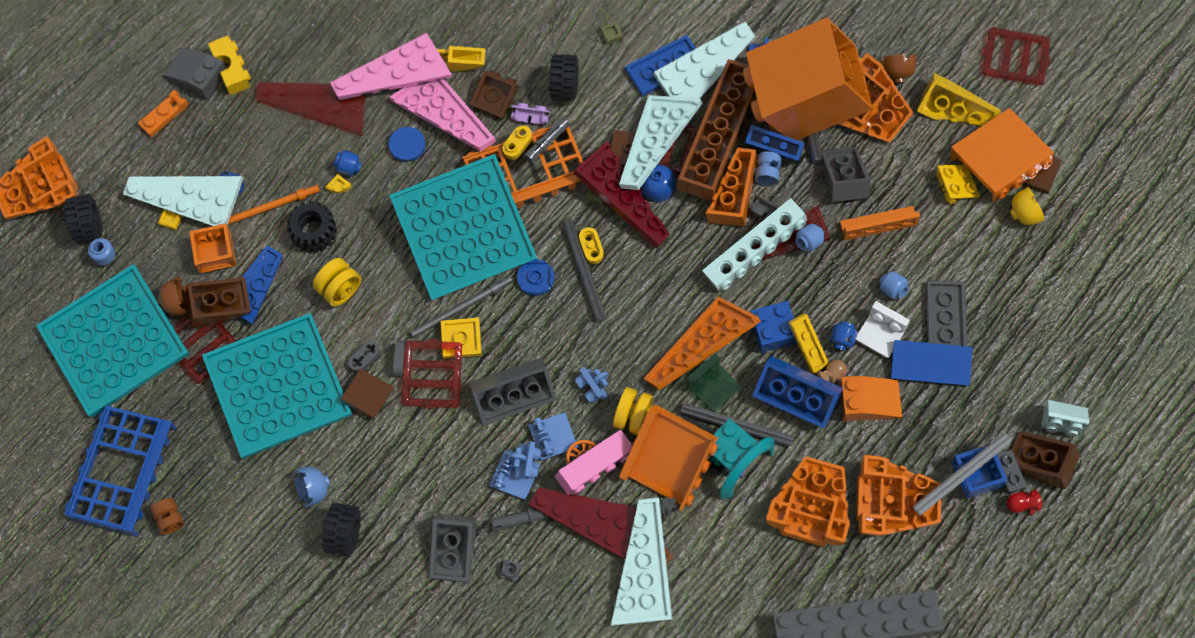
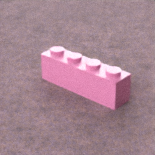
M619 430L560 469L555 478L568 496L573 492L578 494L586 488L584 486L590 481L593 484L601 478V473L604 471L606 473L611 472L616 468L615 464L619 461L624 463L632 449V444L622 430Z

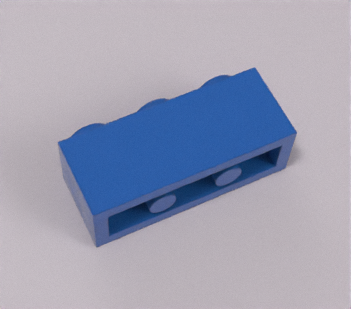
M751 125L745 142L748 146L766 152L777 153L783 158L798 163L805 146L804 142Z

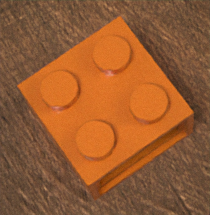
M227 223L189 231L194 264L200 274L237 266L232 233Z

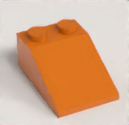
M867 376L841 377L839 386L843 388L840 395L843 422L902 418L898 380Z

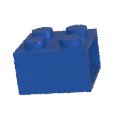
M788 301L751 310V313L758 316L761 321L753 327L761 353L797 344L788 324L789 321L794 319Z
M987 446L955 455L951 462L955 472ZM997 454L960 483L966 499L1004 487L1008 480Z

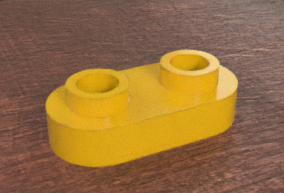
M518 126L503 145V153L506 158L517 159L532 140V131L529 127Z
M590 227L582 229L579 234V240L585 258L590 264H598L604 257L598 233ZM591 237L592 240L587 241L586 238ZM592 254L598 255L597 257H591Z

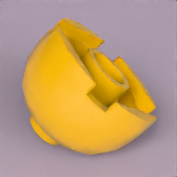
M1029 187L1016 193L1011 202L1013 209L1010 210L1014 220L1018 219L1026 226H1032L1045 220L1043 212Z

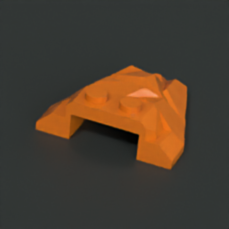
M866 52L860 62L873 110L841 122L839 125L891 142L912 116L913 111L895 87L894 82L890 79L882 64Z
M48 136L31 145L28 149L29 153L22 160L19 158L15 162L17 166L11 172L7 171L0 178V209L4 218L10 219L62 206L65 199L78 195V186L64 157L58 152Z
M864 455L861 462L860 475L857 479L856 521L859 522L860 534L883 536L941 523V499L922 515H918L913 508L915 504L941 483L920 473L914 474L906 470L907 467L902 465L899 467L890 463L889 459L885 457Z
M805 456L792 473L789 481L783 485L777 497H774L771 501L766 522L772 527L779 529L780 533L784 536L821 547L826 546L827 543L834 546L844 545L850 525L847 515L848 502L846 501L844 467Z

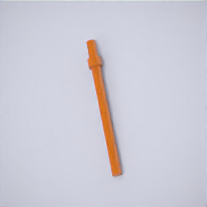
M318 185L307 189L302 188L296 190V193L232 215L228 225L296 200L307 199V196L320 192Z

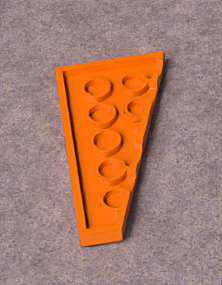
M718 296L643 379L647 384L657 390H661L760 323L759 317Z

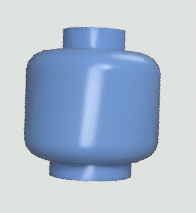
M815 224L806 225L796 234L797 246L807 252L815 250L824 242V232L821 227Z
M97 238L89 244L88 254L96 264L107 265L115 258V249L107 239Z
M895 271L884 274L880 279L881 292L891 299H901L909 290L908 280Z

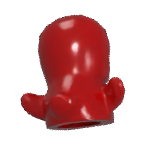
M1032 489L1027 494L1025 492L1013 493L1007 498V507L1013 513H1020L1029 509L1030 515H1033L1035 510H1041L1042 499L1036 489Z

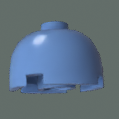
M310 466L296 469L294 474L298 473V477L294 478L295 487L300 500L304 497L306 502L303 504L304 507L308 508L320 503L326 497L327 487L330 486L327 475H323L319 469Z

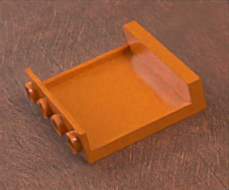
M1010 108L953 145L950 152V157L954 161L959 159L993 194V202L999 198L1003 199L1006 197L1009 191L1019 188L1028 178H1034L1043 168L1047 169L1053 163L1054 152Z
M654 405L649 409L619 477L625 481L630 477L665 497L675 498V502L681 505L679 510L682 511L686 506H690L694 500L693 491L694 489L698 490L703 479L700 476L702 472L706 473L710 465L708 459L710 455L713 456L718 448V445H716L718 437Z

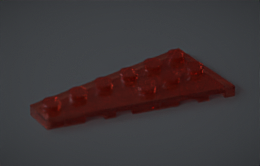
M258 82L257 102L275 108L280 107L288 110L290 113H298L305 118L327 125H334L342 130H349L362 136L366 93H363L361 96L339 100L331 84Z

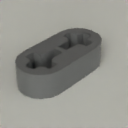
M375 341L364 343L349 359L348 363L352 372L358 373L360 368L366 370L379 357L381 352L379 345ZM369 347H370L371 349L374 348L375 353H372V352L369 353V352H368V348H369ZM355 361H357V362H360V361H361V364H362V365H361L360 367H359V366H355L354 362H355Z
M396 341L393 374L394 376H405L407 341Z

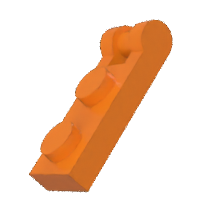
M174 90L169 94L168 98L140 120L138 124L152 137L181 113L189 103Z

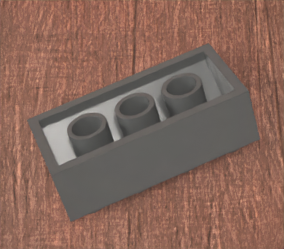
M543 358L469 382L483 425L557 400Z

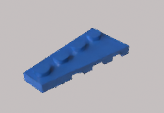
M268 245L242 276L245 277L251 313L240 316V318L251 325L254 324L283 259L281 253Z

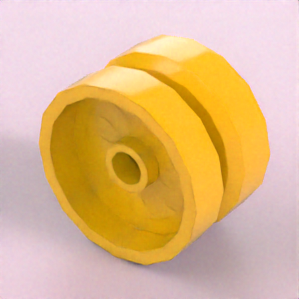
M336 258L328 262L317 273L312 286L317 293L324 296V299L331 306L336 307L346 302L357 291L362 278L354 269H350L349 264L343 258Z
M626 387L616 410L613 428L623 431L629 424V432L637 436L649 409L652 407L654 396L642 393L637 400V390Z

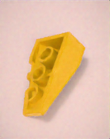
M936 73L932 75L917 108V112L932 119L968 122L969 124L981 126L998 116L1001 112L1000 109Z

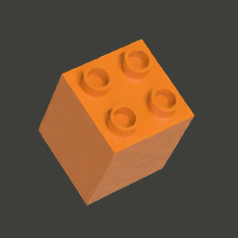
M828 17L746 52L749 67L743 70V74L749 88L755 89L757 100L751 102L753 114L758 122L766 121L774 133H781L783 136L800 140L873 110L856 44Z

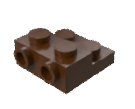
M491 70L490 73L484 71L470 105L504 119L511 102H514L520 86L516 84L517 80L510 77L503 79L500 77L501 74Z

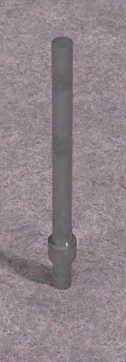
M508 276L497 283L490 284L489 288L410 331L411 335L415 338L437 326L441 321L453 317L492 294L495 295L501 292L500 289L513 283L511 277Z

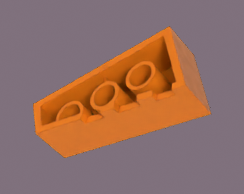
M736 149L727 168L728 170L720 182V187L712 199L711 206L706 211L708 223L745 227L757 165L756 150Z

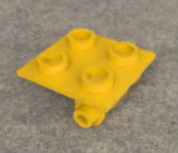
M964 164L937 166L936 176L939 179L940 186L943 187L942 192H946L944 193L946 202L954 204L957 202L956 199L980 197L971 172Z

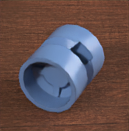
M774 152L759 153L755 181L766 186L778 184L782 157Z

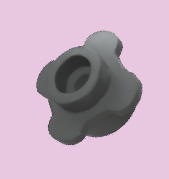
M667 497L660 502V512L663 513V518L672 515L676 511L678 504L675 503V498Z
M509 559L504 560L500 577L517 581L519 579V570L522 569L521 563H515Z

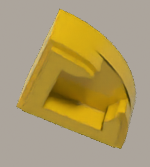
M337 174L325 188L332 193H343L351 189L352 185Z

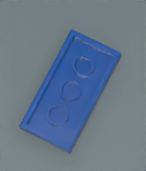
M685 35L624 67V70L641 96L644 97L662 88L653 75L655 71L695 50L696 47L688 35Z
M894 340L891 379L970 386L973 347Z

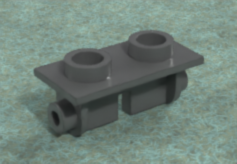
M757 193L755 194L754 201L748 206L750 212L760 218L767 214L764 219L779 208Z
M1009 450L998 453L997 456L1008 480L1006 482L1007 491L1015 493L1018 489L1027 487L1013 451Z

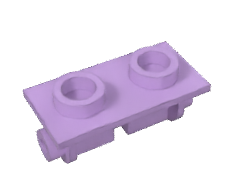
M517 103V106L512 105L516 111H512L511 119L528 122V117L532 116L531 123L548 124L549 117L546 116V113L550 114V111L546 110L545 106L535 105V108H528V104Z

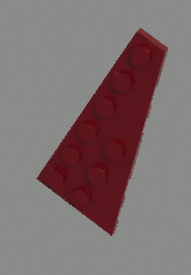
M607 140L577 167L573 174L657 249L670 234L659 217L653 214L650 209L651 205L643 199L640 189H621L619 183L624 168L619 162L620 158L618 155L614 154L610 149L611 144Z
M538 488L529 503L530 507L624 561L626 560L637 507L574 494L568 496L565 492Z

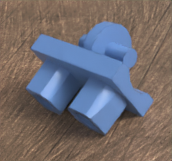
M581 368V374L575 379V382L581 389L585 388L588 384L591 386L592 389L585 394L588 401L594 403L599 399H607L609 396L603 389V387L605 388L609 385L606 381L609 377L607 371L601 373L599 369H596L593 374L590 369Z
M535 442L521 443L519 448H516L515 453L509 454V460L514 461V478L537 477L538 468L532 466V461L539 460L541 450L535 447Z

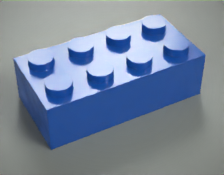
M771 356L766 361L752 396L824 429L829 423L843 388Z

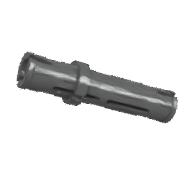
M561 117L540 140L534 142V146L524 154V158L529 163H533L569 127V122Z
M528 508L527 511L491 519L493 531L529 522L533 524L535 521L549 517L535 509Z

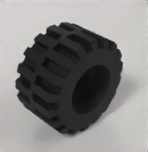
M553 55L549 80V91L552 100L574 101L576 99L579 72L576 55Z
M84 194L65 199V221L68 231L76 244L102 238V221L94 198L90 194Z
M308 201V204L303 202L300 207H294L295 211L289 213L290 218H287L288 225H286L296 247L299 246V249L302 251L306 249L307 253H311L312 250L317 253L321 248L323 250L327 249L326 245L330 246L332 244L331 239L335 240V233H337L336 223L331 211L328 210L327 206H321V203L317 201L315 204L313 201ZM317 221L321 223V226L315 232L306 233L302 231L304 226L310 222Z
M332 503L329 507L322 532V545L325 553L350 556L353 553L358 541L361 514L358 506Z

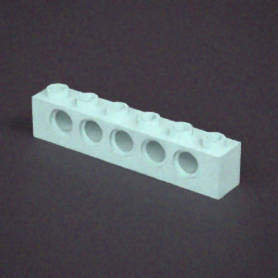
M790 198L703 269L705 277L718 292L728 289L735 279L741 278L746 274L747 269L759 264L762 257L766 254L772 253L780 242L787 241L791 233L796 229L800 230L803 228L807 221L806 214ZM784 220L790 221L788 225H781ZM769 232H775L773 237H766ZM755 244L761 245L760 248L756 250L752 249V246ZM740 256H746L744 261H737ZM725 268H731L729 273H722Z

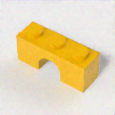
M225 36L208 43L215 58L223 61L224 64H231L227 70L220 72L229 94L232 95L250 88L248 80H251L247 69L243 71L242 66L245 64L241 55L237 56L236 54L239 50L235 41L231 42L229 36Z

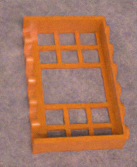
M553 126L536 130V132L532 133V140L529 144L540 140ZM569 127L562 132L566 133L567 140L557 143L555 139L553 145L547 147V151L556 150L559 157L558 160L546 163L543 154L539 155L548 180L518 191L503 156V145L506 140L499 145L489 146L481 152H470L462 157L465 166L493 154L499 155L502 161L499 165L500 167L504 166L507 174L505 180L511 184L513 190L511 195L517 208L523 207V201L531 198L534 199V202H539L541 195L551 192L552 196H556L559 194L558 189L568 186L569 190L575 189L576 183L581 180L573 174L574 171L569 173L565 162L576 158L580 166L583 160ZM570 144L574 154L563 158L559 147ZM561 163L565 174L552 178L548 168Z

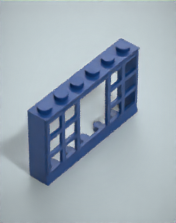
M106 405L105 409L100 413L99 425L93 432L91 446L86 450V459L84 465H81L79 469L78 481L72 487V497L65 506V515L73 521L137 537L138 532L134 530L137 519L141 520L143 518L141 507L143 501H148L150 498V494L147 492L150 482L155 483L157 476L154 474L156 465H161L163 462V457L160 454L163 446L169 445L170 439L167 437L169 429L175 431L176 426L169 420ZM112 415L122 417L119 427L109 424ZM127 419L139 422L136 431L124 428ZM144 423L157 426L154 435L141 432ZM106 429L117 431L112 444L102 441ZM122 432L134 435L130 448L117 445ZM139 437L152 440L147 453L134 450ZM100 446L145 457L134 489L88 478ZM87 482L97 485L92 498L82 496ZM102 486L115 489L110 503L97 500ZM119 491L132 494L128 507L115 504ZM80 500L91 502L86 516L75 513ZM95 504L108 507L104 520L91 517ZM113 508L126 511L121 525L108 522Z

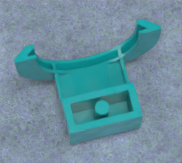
M729 418L714 434V436L718 437L716 442L718 448L715 454L709 457L718 467L722 465L730 472L720 490L721 500L732 498L734 496V487L746 468L764 452L770 451V456H772L775 447L773 437H767L758 443Z

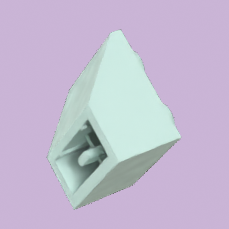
M1048 400L1044 405L1041 428L1046 429L1048 432L1066 433L1067 436L1077 437L1081 436L1089 424L1088 408Z

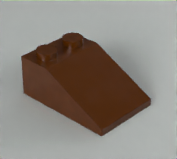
M245 277L187 283L185 293L191 327L213 325L251 313Z
M1019 431L1011 449L1022 474L1046 485L1065 490L1080 458L1079 451L1073 443Z

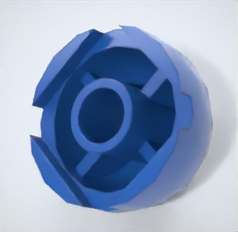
M657 164L640 187L641 194L644 198H648L656 203L670 199L676 189L675 175L668 167Z

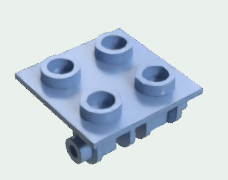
M565 412L544 420L536 418L533 420V424L528 425L536 448L541 450V461L567 452L569 447L576 442Z
M504 451L489 487L526 500L535 478H514V461L509 460V454L515 453V451ZM532 461V466L537 467L539 470L541 464Z

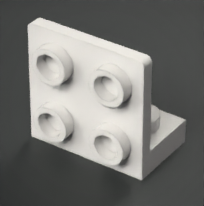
M876 301L855 341L883 357L889 358L893 352L894 340L901 339L910 320Z

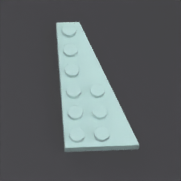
M744 22L655 71L653 75L667 97L700 99L720 78L727 60H735L752 42L755 35L747 23Z
M648 96L619 183L621 189H640L702 105L701 99Z
M129 177L123 194L212 226L225 223L228 225L244 177Z
M659 498L642 499L638 502L611 626L672 620Z

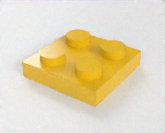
M479 317L441 321L443 359L482 356Z

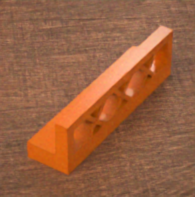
M913 206L842 220L839 225L843 239L846 241L917 226L920 214L919 211L915 212Z

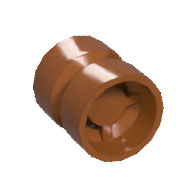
M173 498L160 500L150 507L154 520H157L156 525L161 535L174 533L185 525L181 513L177 512L178 507Z

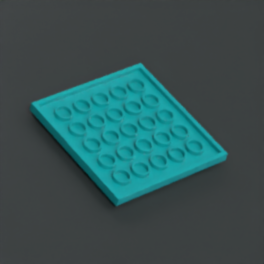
M495 154L389 195L431 301L537 259Z
M135 264L36 325L90 418L104 410L106 405L114 404L190 355Z
M311 313L202 355L242 460L352 416L349 406L340 401L344 393Z

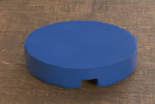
M403 127L391 135L388 146L391 155L396 160L401 162L415 161L425 151V139L418 129Z
M535 259L522 265L518 270V286L528 295H544L554 285L555 276L553 268L544 260Z

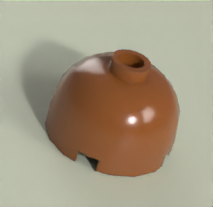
M905 54L884 56V59L880 58V63L890 79L894 80L895 84L905 83V79L910 78L916 71V55L910 54V58H905Z
M180 277L165 282L161 286L159 298H157L160 307L172 316H181L189 313L185 293L187 286H182L180 282H183Z

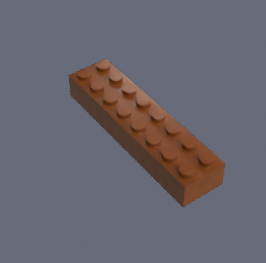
M730 59L727 60L678 178L677 190L713 201L712 199L718 190L751 108V102L756 95L755 89L752 90L747 85L743 70L749 67V65Z

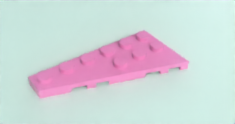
M425 33L330 82L339 100L361 96L363 93L368 92L377 93L384 89L393 90L418 85L419 82L424 81L434 82L436 79L445 77L449 79L452 78V74L428 34Z
M444 78L436 79L434 82H419L418 85L404 87L390 96V100L393 103L480 152L496 142L494 136Z

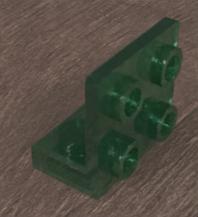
M716 353L689 375L686 386L712 412H715L741 388L740 384L720 365L721 358Z

